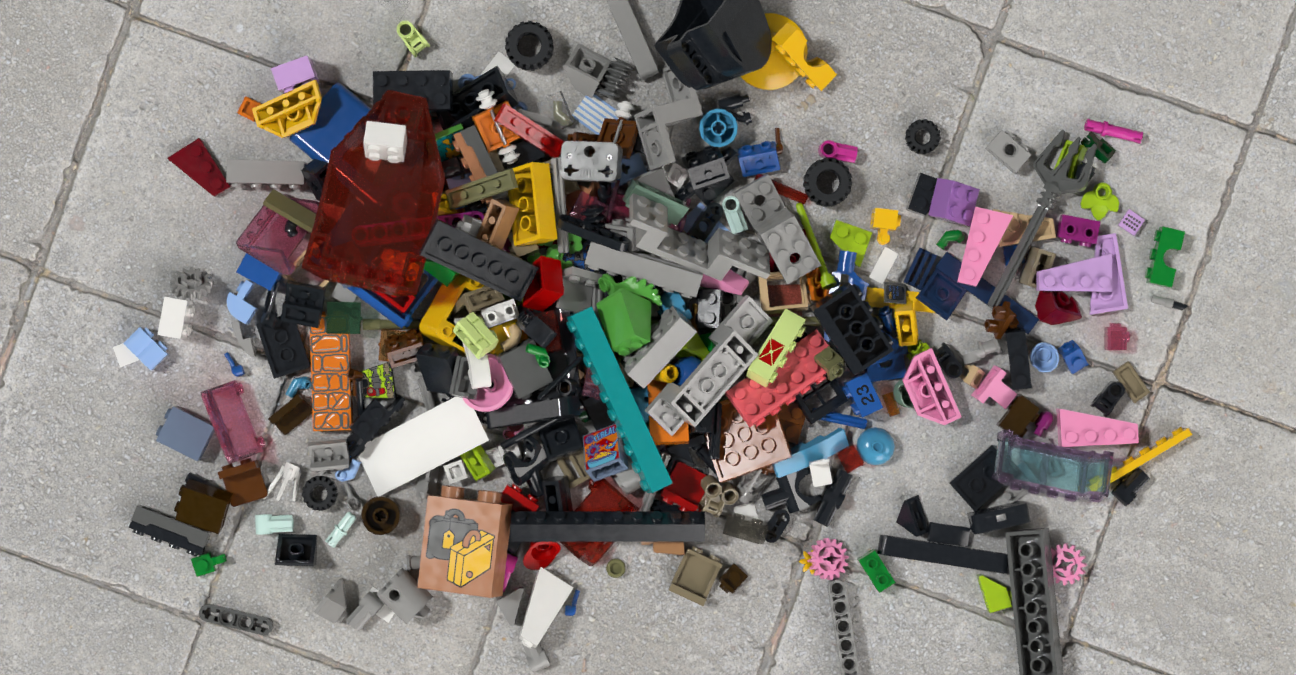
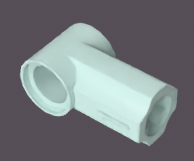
M734 196L726 197L722 202V208L732 234L748 230L738 199ZM733 200L736 203V208L728 210L725 207L726 201Z
M255 515L257 535L273 534V532H293V515Z

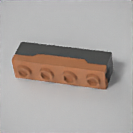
M475 125L453 135L455 139L452 142L456 152L461 151L463 158L460 160L465 169L469 168L472 174L469 176L471 182L498 173ZM506 191L480 201L482 204L486 202L487 207H489L492 199L504 200L509 196Z

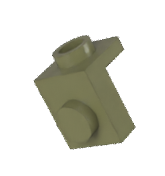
M828 346L814 356L815 362L827 372L830 381L840 377L845 372L843 358L831 347Z

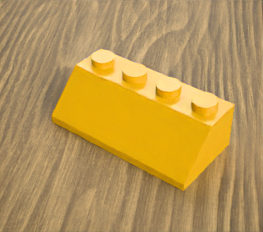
M530 162L513 168L518 188L508 191L509 203L519 208L512 225L514 246L543 244L557 240L549 163Z

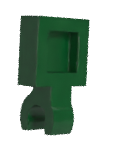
M1090 131L1086 136L1087 138L1084 137L1081 144L1087 148H1091L1093 144H1096L1095 157L1106 164L1116 150L1103 138L1099 140Z

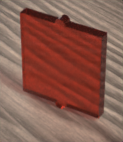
M800 284L767 285L770 307L802 304ZM802 311L793 312L799 316H802ZM782 313L768 314L769 317H781Z

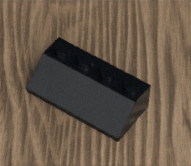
M495 66L454 92L453 111L436 112L443 130L459 124L462 125L464 130L475 125L472 116L486 110L479 108L482 103L476 100L478 93L483 90L489 89V91H494L492 99H497L494 106L504 101H508L512 108L519 104L514 90L498 66Z

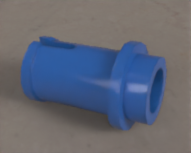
M884 306L879 309L878 316L882 318L886 331L890 332L892 331L890 324H892L894 330L897 329L896 321L892 314V308Z

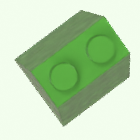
M620 288L597 303L600 319L612 351L619 355L627 356L650 342L651 301Z

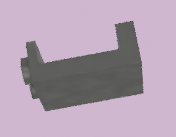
M530 338L495 356L498 363H501L513 387L514 396L522 400L533 395L532 392L537 389L539 391L546 389L549 383L553 382L548 369L541 368L537 363L535 355L525 351L528 343L536 345L535 341Z

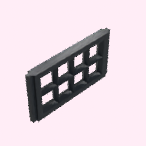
M804 332L801 338L797 337L795 342L797 343L805 338L807 333ZM827 374L825 375L827 382L818 388L812 384L813 391L804 397H801L800 394L795 396V402L810 424L815 423L848 401L836 379L830 381ZM831 385L836 396L825 402L819 392ZM816 394L822 405L810 411L804 401Z

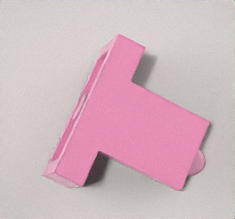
M994 365L971 396L983 404L988 397H991L1006 409L1013 403L1017 393L1001 381L1007 373Z

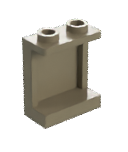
M484 286L463 294L455 303L450 316L454 322L455 318H464L474 312L483 319L480 310L499 304L505 299L502 293Z
M695 546L692 549L687 547L668 590L704 606L723 564L720 562V558L712 554L708 557L702 554L703 550Z

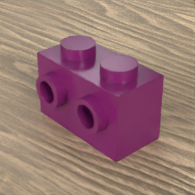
M1062 214L1059 218L1056 238H1060L1062 243L1072 244V241L1080 242L1079 246L1090 248L1091 245L1097 244L1101 222Z

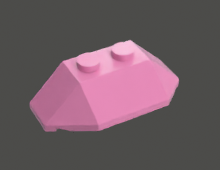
M932 348L915 355L902 382L916 414L942 425H947L961 418L962 416Z

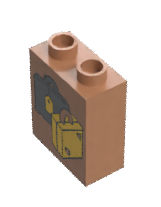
M442 485L441 495H428L417 588L488 598L502 596L513 504L502 503L501 492L478 490V499L464 498L465 488Z

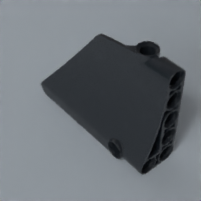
M557 300L543 312L534 309L531 311L558 334L546 348L550 358L547 369L553 381L577 358L574 333L570 332L566 318L572 314L570 311L557 308ZM578 364L542 400H538V396L544 390L539 391L537 389L532 392L533 395L524 400L516 398L513 390L506 404L497 410L486 412L487 428L496 429L581 416L578 395L581 391Z

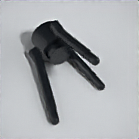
M276 281L272 296V291L268 290L263 314L260 319V324L269 329H274L275 326L280 327L282 322L281 316L278 318V313L272 311L280 284L279 281Z

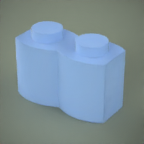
M139 327L123 344L148 369L153 370L168 355L166 352L168 348L161 341L157 343L152 338L154 334L147 327L145 329Z

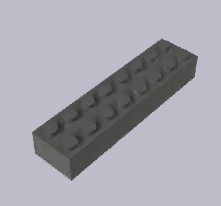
M1049 528L1010 530L1005 532L1019 674L1063 675Z

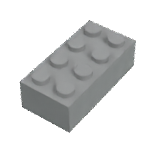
M672 306L663 312L661 319L657 323L651 325L650 342L629 355L623 356L620 363L627 375L641 387L645 388L697 331L689 319Z

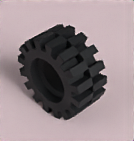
M919 119L913 122L905 133L907 146L917 154L932 152L941 140L938 126L933 121H928L927 119ZM924 129L929 132L930 140L928 143L920 144L917 142L915 136L918 130Z
M324 476L311 478L302 489L304 503L315 511H323L330 508L336 502L338 496V489L334 481ZM316 486H323L327 490V497L322 501H318L313 497V489Z

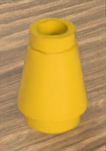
M667 364L654 377V380L673 383L678 377V369L672 364Z

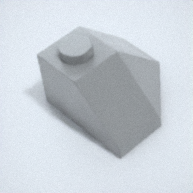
M342 578L336 582L333 589L328 592L314 611L317 615L334 624L337 621L341 622L347 615L345 610L348 604L345 584Z

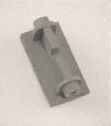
M440 466L418 477L416 497L427 499L428 495L436 494Z

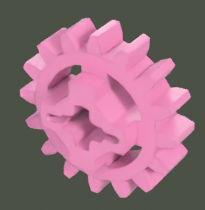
M823 538V541L817 540V545L811 546L813 552H808L812 556L811 559L807 560L810 563L812 562L810 570L815 569L814 575H820V579L827 578V580H833V577L839 578V573H845L843 566H848L845 559H848L849 556L844 555L847 549H841L843 543H836V539ZM827 557L833 558L832 560H829V561H828V560H824V558H827Z
M1065 543L1063 548L1060 544L1056 545L1057 550L1051 548L1053 576L1056 578L1057 584L1060 581L1063 582V585H1067L1068 581L1070 584H1074V578L1079 581L1081 579L1079 574H1085L1082 567H1086L1087 564L1083 563L1082 560L1086 556H1080L1081 549L1075 551L1076 545H1072L1069 548L1068 543ZM1067 552L1073 554L1075 557L1069 556ZM1056 555H1058V556H1057L1058 560H1057L1056 564H1054V559H1055ZM1064 561H1065V562H1071V561L1073 562V563L1069 564L1067 567H1066V566H1064V567H1063V566L1059 567V565H1061L1062 563H1064ZM1075 564H1078L1077 570L1074 574V566ZM1056 571L1062 572L1064 576H1061Z

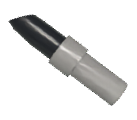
M1153 295L1151 299L1152 303L1163 305L1170 309L1184 310L1188 307V305L1170 298L1166 299Z

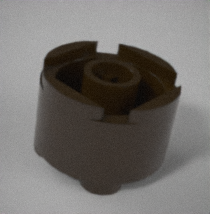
M385 495L370 499L364 505L361 512L364 526L375 535H384L392 532L399 525L402 516L400 505L393 498ZM381 510H383L384 514L386 515V517H384L382 520H380L379 515H377V513L381 512Z

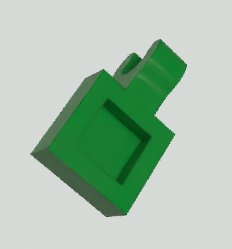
M211 553L192 558L191 561L196 577L216 571L215 565L223 563L227 559L225 554L212 558Z

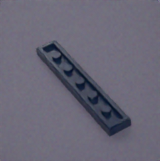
M945 252L935 268L957 283L962 262L948 252ZM982 277L976 287L957 283L986 305L996 288ZM1004 295L999 306H1002L1005 301L1010 302V309L1017 315L1016 318L1019 321L1017 328L1025 329V333L1028 335L1039 319L1010 297Z

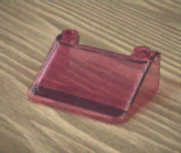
M290 198L323 218L313 234L297 226L298 234L294 237H288L287 232L284 230L288 219L263 205L237 239V247L278 273L291 275L295 270V265L288 259L306 234L318 236L328 225L318 201Z
M237 380L201 392L202 400L229 464L265 451L264 447L266 446L263 437H258L255 433L241 398V394L245 393L241 382L238 383Z

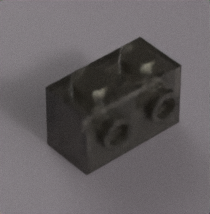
M734 513L733 516L727 515L723 534L756 544H764L769 526L764 525L763 520L752 518V521L745 519V515Z

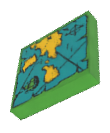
M461 124L425 137L434 165L456 156H462L461 151L456 152L452 143L455 141L453 135L464 130Z

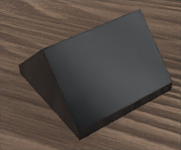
M279 534L275 565L315 566L317 564V535Z

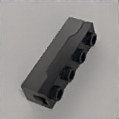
M142 505L136 507L129 528L133 529V533L143 536L147 534L151 536L150 539L161 543L163 540L169 543V547L178 550L180 547L187 550L186 553L196 557L198 554H204L205 547L212 533L177 521L171 516Z

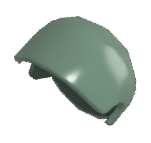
M902 378L894 387V400L900 406L914 408Z

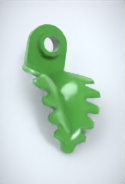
M607 273L598 279L601 291L607 292L608 295L623 288L651 301L653 304L656 303V305L662 306L661 296L657 295L658 290L653 289L654 285L652 283L646 286V279L637 281L636 277L631 276L620 283H615L614 278Z

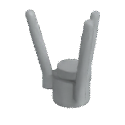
M762 469L757 471L748 486L743 485L745 475L741 476L736 487L739 496L738 500L745 504H748L750 500L753 501L756 495L776 474L772 473L755 491L752 487L761 474Z

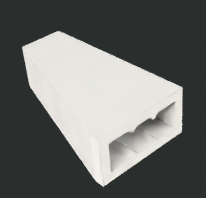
M542 567L537 572L519 639L522 640L521 643L528 648L537 647L573 590L572 586Z

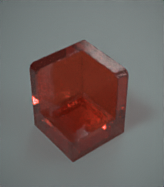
M853 444L836 453L847 473H850L859 466L865 465Z

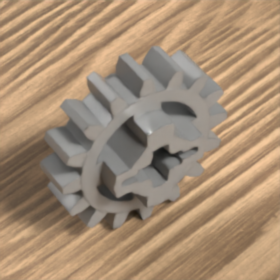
M192 267L189 270L183 268L182 272L176 271V275L171 276V291L176 293V297L182 296V300L190 298V301H193V298L200 300V296L207 297V293H211V275H207V271L200 272V268L193 270Z

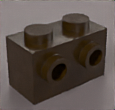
M1019 395L996 425L1012 438H1022L1028 431L1026 428L1030 422L1034 423L1039 417L1038 411L1040 408L1023 395Z

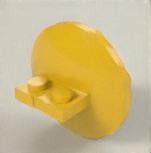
M764 13L770 29L771 40L787 22L797 28L804 36L797 24L789 18L780 14ZM772 41L771 54L767 63L761 69L740 77L755 88L776 90L791 84L797 79L799 74L795 71L796 66H791L785 60L787 56L780 54L775 49L776 44ZM807 42L803 53L805 60H807L808 54Z

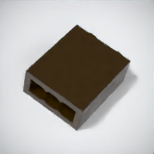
M189 479L185 485L182 484L178 495L181 496V499L177 501L174 512H177L175 520L219 534L225 524L233 493Z

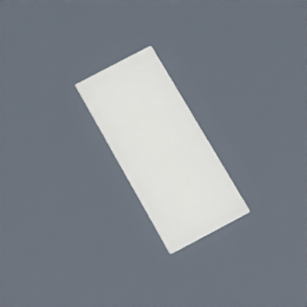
M454 397L365 444L366 448L359 455V458L377 496H381L489 441L475 410L469 407L463 398Z

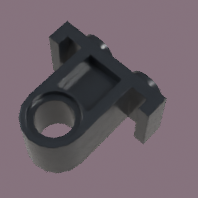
M529 309L526 312H521L517 317L518 321L515 324L545 349L558 335Z

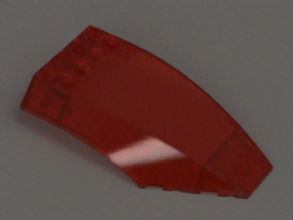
M387 90L382 99L377 101L367 115L363 116L355 124L351 132H348L344 139L331 150L324 186L302 263V269L323 280L393 296L417 295L427 259L421 256L419 251L437 219L445 182V175L426 98ZM367 121L406 125L407 146L404 162L391 163L388 160L382 159L373 161L365 157L363 142Z

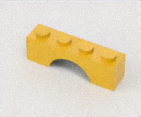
M788 22L772 38V41L776 44L775 49L780 54L787 56L785 60L791 66H796L795 71L802 78H806L805 83L812 89L816 87L822 91L837 75L819 57L811 60L804 59L803 53L807 40L797 28Z

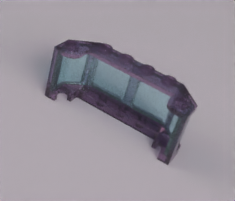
M1003 429L998 432L994 474H992L994 480L1003 485L1010 486L1012 490L1025 489L1031 494L1045 493L1047 497H1064V500L1076 502V500L1101 502L1108 498L1114 452L1103 451V454L1095 453L1093 450L1086 452L1019 438V435H1013V431Z

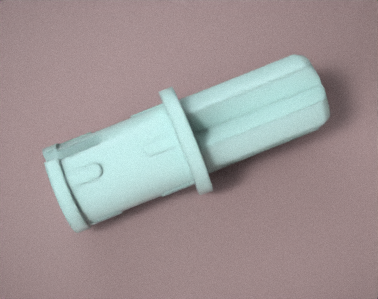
M347 512L339 524L334 525L335 529L325 539V542L335 548L341 538L347 535V531L356 520V516L351 512Z

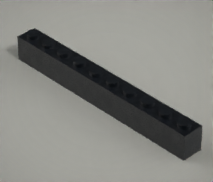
M511 511V542H705V511Z

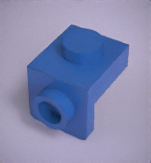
M1073 340L1064 343L1057 349L1071 374L1089 365L1081 348Z

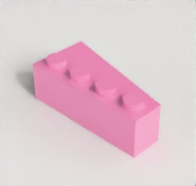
M975 207L957 283L974 287L978 285L1013 215Z
M1056 408L1059 447L1139 443L1138 424Z

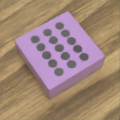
M1128 209L1118 226L1135 236L1145 219Z

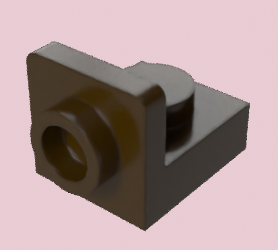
M733 563L718 579L721 583L719 587L726 593L730 591L734 594L735 590L748 575Z

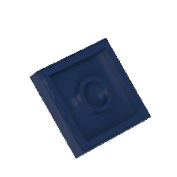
M936 268L916 296V299L947 321L967 290Z

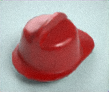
M530 542L529 550L523 558V565L530 570H539L541 567H547L560 552V544L558 542Z

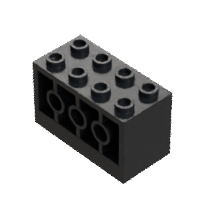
M847 282L809 307L839 355L843 358L848 369L856 375L894 351L892 348L894 343L886 332L883 333L881 331L884 327L878 318L871 315L873 310L869 303L865 300L862 301L861 296L863 294L858 286ZM843 307H848L846 313H841ZM854 323L858 324L855 330L851 329ZM866 339L868 341L867 344L864 346L862 345V341Z

